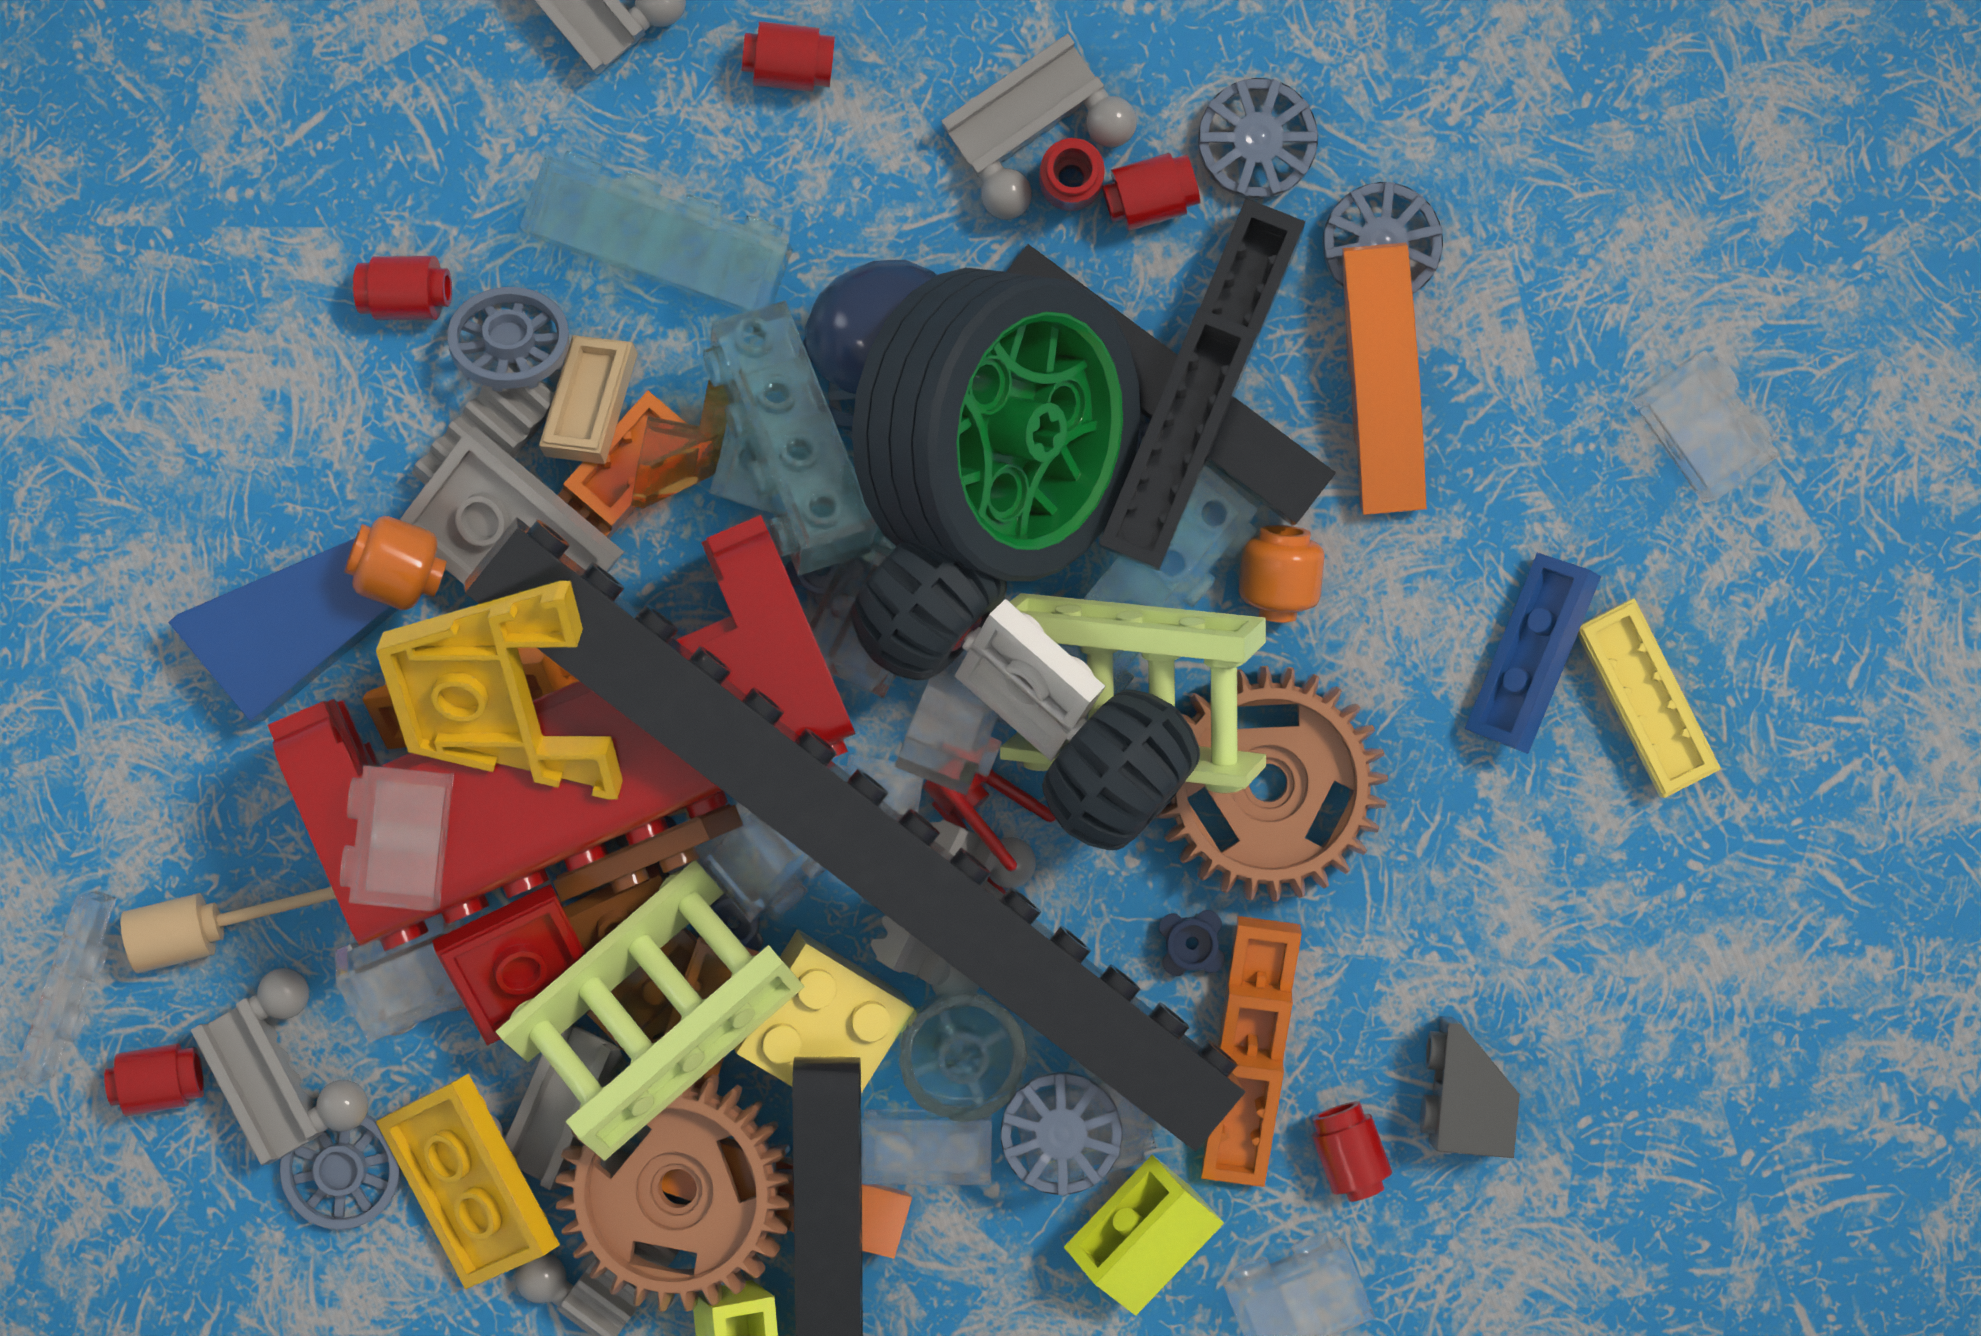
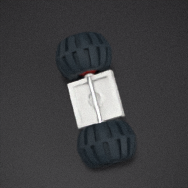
M902 541L867 580L852 606L851 621L858 641L866 653L878 666L896 676L913 680H928L941 673L966 650L968 653L956 672L955 677L1050 761L1056 757L1044 776L1042 788L1050 812L1061 827L1069 835L1089 846L1105 850L1124 848L1162 812L1196 768L1200 759V748L1191 726L1172 704L1153 694L1137 690L1118 692L1086 721L1085 717L1106 686L1094 677L1091 669L1085 662L1077 657L1070 656L1046 635L1041 625L1032 616L1020 612L1007 599L1004 600L1007 591V581L994 579L978 571L957 566L954 559L925 545Z

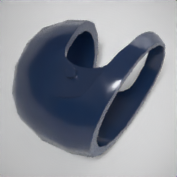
M905 259L872 261L837 276L818 295L805 325V339L799 350L797 362V379L800 391L816 415L837 428L852 431L854 414L843 413L826 403L814 386L812 362L825 379L846 392L856 394L868 352L885 321L911 291L937 275L935 272Z

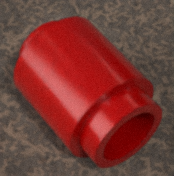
M759 21L758 34L745 33L741 71L754 73L753 86L813 92L814 86L830 88L835 36L819 34L820 28Z
M1066 138L1054 143L1045 152L1040 166L1039 183L1044 197L1050 204L1065 211H1077L1089 206L1098 197L1102 188L1105 174L1103 158L1091 143L1083 139ZM1066 169H1076L1081 173L1083 183L1078 187H1068L1059 182V175Z
M1170 153L1111 169L1113 183L1102 185L1104 199L1112 223L1123 220L1128 231L1186 215L1187 207L1201 203L1197 181L1187 154L1172 158Z
M373 256L370 263H357L353 275L355 306L359 314H371L375 320H437L442 307H449L451 304L452 279L448 268H440L436 256Z
M176 1043L117 1053L114 1059V1067L106 1068L104 1072L108 1102L110 1106L120 1105L125 1117L187 1107L190 1099L202 1098L204 1096V1075L200 1055L196 1047L182 1049L181 1045Z
M1360 1101L1341 1104L1315 1115L1312 1120L1316 1132L1312 1134V1139L1332 1194L1346 1193L1349 1202H1354L1382 1192L1385 1189L1382 1180L1389 1177L1393 1172L1371 1114H1364Z

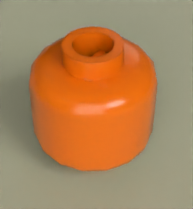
M382 516L375 520L371 527L361 524L351 548L344 573L353 576V589L358 595L400 610H408L417 604L422 594L431 597L435 596L447 561L435 557L438 543L434 533L390 516Z
M1266 525L1260 528L1259 535L1249 538L1243 545L1238 591L1245 603L1259 609V617H1265L1267 621L1293 622L1297 619V612L1314 608L1318 604L1322 591L1325 553L1317 542L1310 539L1311 532L1309 530L1288 525Z

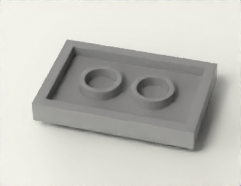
M476 426L465 432L400 518L401 521L429 530L435 534L438 543L435 557L446 560L445 569L464 585L468 576L516 517L529 527H532L536 520H540L552 528L570 545L564 554L585 570L593 562L609 572L624 553L622 549Z

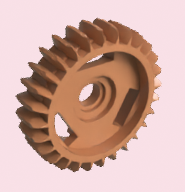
M1260 666L1257 673V683L1250 685L1244 672L1241 669L1237 670V707L1297 704L1298 726L1237 729L1238 751L1266 754V764L1276 765L1283 771L1286 778V786L1280 797L1272 801H1261L1253 795L1250 785L1246 789L1233 793H1216L1207 790L1239 839L1237 842L1220 852L1188 802V797L1204 788L1205 784L1185 782L1170 803L1157 816V818L1174 817L1177 825L1165 833L1164 838L1167 842L1185 838L1189 843L1178 857L1182 863H1187L1198 855L1204 859L1197 873L1201 880H1206L1216 869L1223 872L1219 886L1222 892H1229L1236 879L1244 881V897L1248 900L1254 899L1259 884H1266L1271 901H1279L1282 890L1281 884L1289 883L1295 895L1301 898L1305 896L1304 878L1309 876L1324 889L1329 886L1324 868L1331 864L1334 868L1347 874L1350 868L1342 856L1344 851L1348 848L1362 855H1365L1367 852L1362 842L1356 838L1359 830L1377 833L1380 828L1371 819L1365 817L1368 808H1385L1387 803L1375 795H1370L1372 785H1379L1388 781V775L1370 771L1369 763L1385 755L1383 749H1364L1362 741L1372 735L1375 729L1373 725L1359 726L1354 729L1350 722L1361 710L1359 705L1351 704L1339 711L1335 705L1341 695V689L1334 686L1322 697L1317 695L1319 676L1315 674L1309 675L1300 688L1294 686L1295 670L1291 667L1284 669L1279 683H1272L1269 667ZM1192 693L1189 699L1197 713L1192 718L1187 715H1183V717L1193 729L1198 745L1211 748V701L1207 702L1204 698ZM1336 781L1350 788L1348 803L1332 835L1319 846L1305 837L1333 782Z
M712 1074L702 1085L701 1089L695 1088L694 1083L647 1124L652 1130L614 1176L600 1165L601 1157L586 1146L573 1130H571V1134L584 1144L583 1147L567 1146L560 1155L564 1160L576 1165L575 1169L565 1170L558 1174L555 1180L556 1184L573 1188L572 1194L563 1197L556 1203L557 1210H575L576 1218L562 1229V1234L572 1235L582 1232L585 1241L573 1253L574 1258L578 1259L593 1252L599 1260L589 1274L590 1278L595 1279L604 1274L608 1269L616 1276L610 1288L612 1295H616L628 1283L635 1285L633 1299L635 1306H640L651 1291L658 1292L657 1300L660 1312L666 1311L670 1307L675 1294H680L686 1312L693 1310L698 1303L699 1291H703L710 1306H713L722 1299V1282L734 1295L740 1293L746 1284L740 1270L742 1269L754 1279L758 1278L764 1272L766 1266L756 1253L772 1259V1257L775 1258L781 1249V1245L768 1234L784 1235L791 1227V1221L776 1214L777 1210H788L794 1206V1195L779 1192V1186L788 1184L794 1179L793 1169H777L776 1162L790 1151V1146L784 1144L770 1147L767 1139L779 1127L778 1122L773 1121L758 1127L753 1120L757 1117L763 1105L757 1101L744 1110L739 1108L736 1104L742 1092L741 1086L736 1085L724 1097L716 1094L719 1083L718 1075ZM729 1136H733L743 1149L756 1185V1195L741 1200L719 1141ZM673 1169H681L688 1172L694 1178L697 1191L693 1201L687 1204H675L666 1198L662 1190V1180L666 1172ZM635 1242L697 1253L695 1268L675 1269L651 1263L634 1253Z

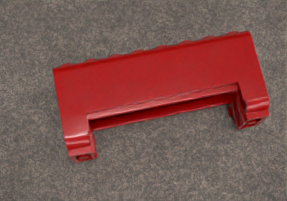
M762 515L707 537V540L701 542L732 615L675 640L693 654L699 646L713 653L732 671L726 678L729 682L746 695L753 687L767 695L785 712L779 720L796 734L800 735L805 728H808L837 752L835 757L848 752L843 739L856 733ZM580 681L532 700L540 730L543 736H611L623 779L618 799H603L592 796L594 786L561 779L559 788L536 783L533 780L531 771L496 763L494 771L490 772L408 753L380 765L371 742L363 743L345 700L338 702L335 699L322 701L267 725L274 739L273 748L281 771L354 938L362 947L380 940L384 951L428 933L429 930L424 921L425 919L441 913L445 924H450L488 907L489 904L485 894L503 887L507 898H510L548 881L549 878L545 871V868L564 860L568 872L573 871L609 854L604 842L625 834L629 845H633L669 829L664 818L669 814L686 807L690 819H693L729 802L722 789Z

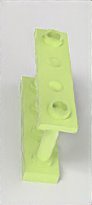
M1020 593L1010 601L1020 612L1032 616L1041 625L1044 633L1057 644L1080 646V651L1087 654L1088 667L1091 669L1094 677L1106 686L1089 711L1088 720L1103 704L1114 696L1113 653L1119 650L1141 652L1142 658L1148 660L1149 693L1172 704L1174 707L1175 660L1180 657L1204 659V664L1211 669V748L1199 746V762L1185 782L1205 784L1207 790L1216 793H1233L1246 789L1266 767V754L1238 751L1237 667L1245 663L1266 643L1265 617ZM1018 732L1000 747V759L1023 762V766L1030 770L1047 771L1056 759L1055 757L1050 761Z
M696 860L683 870L677 871L666 878L657 893L535 998L520 1004L513 1011L510 1019L495 1031L509 1047L527 1062L531 1061L540 1052L543 1054L581 1103L579 1110L568 1118L566 1123L576 1136L604 1161L805 987L769 945L757 955L752 956L710 907L724 892ZM689 923L732 972L731 978L707 999H702L660 949ZM639 966L643 968L682 1016L681 1021L656 1043H652L610 992ZM590 1009L631 1058L630 1066L604 1087L599 1084L561 1036L566 1029Z

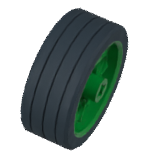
M965 267L938 274L911 291L885 321L868 352L856 390L852 425L855 472L865 505L882 534L896 547L902 541L925 545L954 559L957 566L972 569L1003 581H1035L1060 572L1083 555L1106 528L1137 452L1141 420L1139 382L1130 345L1115 316L1094 293L1070 280Z

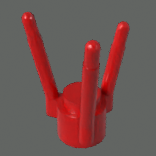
M958 753L936 770L922 788L933 798L934 802L931 805L946 821L967 829L963 822L965 819L1004 868L1012 872L1016 870L1017 862L976 811L990 796L982 786L985 783L1046 822H1054L1056 819L1047 806L997 774L982 757H979L970 764ZM988 877L987 882L1001 893H1006L1003 887L997 885Z

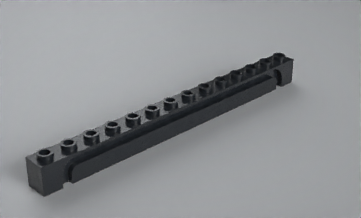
M518 517L515 518L465 580V594L478 604H482L554 582L571 581L583 627L578 646L537 649L1195 1152L1246 1092L1233 1074L1238 1064L1224 1050L1210 1040H1207L1202 1047L1197 1045L1185 1035L1189 1026L1183 1019L1161 1002L1152 1010L1136 997L1137 993L1141 990L1139 986L1114 965L1110 964L1104 972L1086 958L1091 952L1090 948L1068 929L1060 926L1055 933L1050 931L1036 920L1041 914L1039 908L1013 887H1010L1005 894L1001 893L986 881L991 872L969 852L960 848L955 855H952L935 841L940 832L916 811L909 808L902 816L883 801L889 794L887 790L866 772L857 768L851 776L831 761L837 752L813 731L805 728L800 735L792 731L779 720L785 712L763 692L753 687L747 695L726 679L732 671L713 653L702 646H699L694 654L673 638L678 631L677 627L656 609L646 604L640 612L619 596L624 587L610 573L593 562L586 570L564 554L570 545L552 528L540 520H536L532 527H529Z

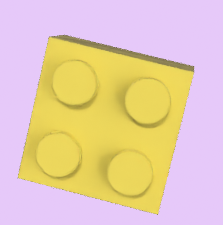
M797 929L780 958L805 987L734 1048L735 1052L792 1086L794 1057H860L862 1093L911 1016L914 1007L904 993Z

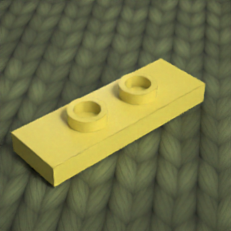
M1635 598L1629 599L1583 622L1578 632V637L1659 797L1666 798L1721 770Z

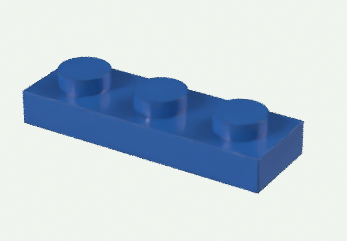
M1537 552L1465 726L1466 730L1526 754L1529 753L1601 579L1600 575L1589 569Z

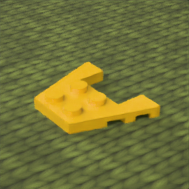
M571 581L554 582L382 633L376 653L408 752L493 772L496 763L531 771L533 780L536 783L559 788L561 779L594 786L592 796L603 799H618L623 779L612 737L543 736L518 648L578 646L583 627Z

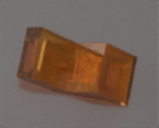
M708 380L699 426L648 416L637 466L631 502L632 507L644 509L717 474L733 384Z

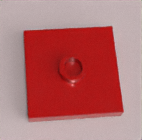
M551 884L432 940L436 955L487 1046L501 1039L495 1031L510 1019L513 1011L520 1004L535 998L587 953Z

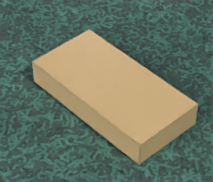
M572 335L539 444L545 457L606 464L638 355L633 342Z

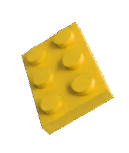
M469 1073L375 1121L465 1290L540 1258L560 1245L544 1211L540 1208L519 1169L516 1158L509 1150L487 1109L485 1100L479 1094Z

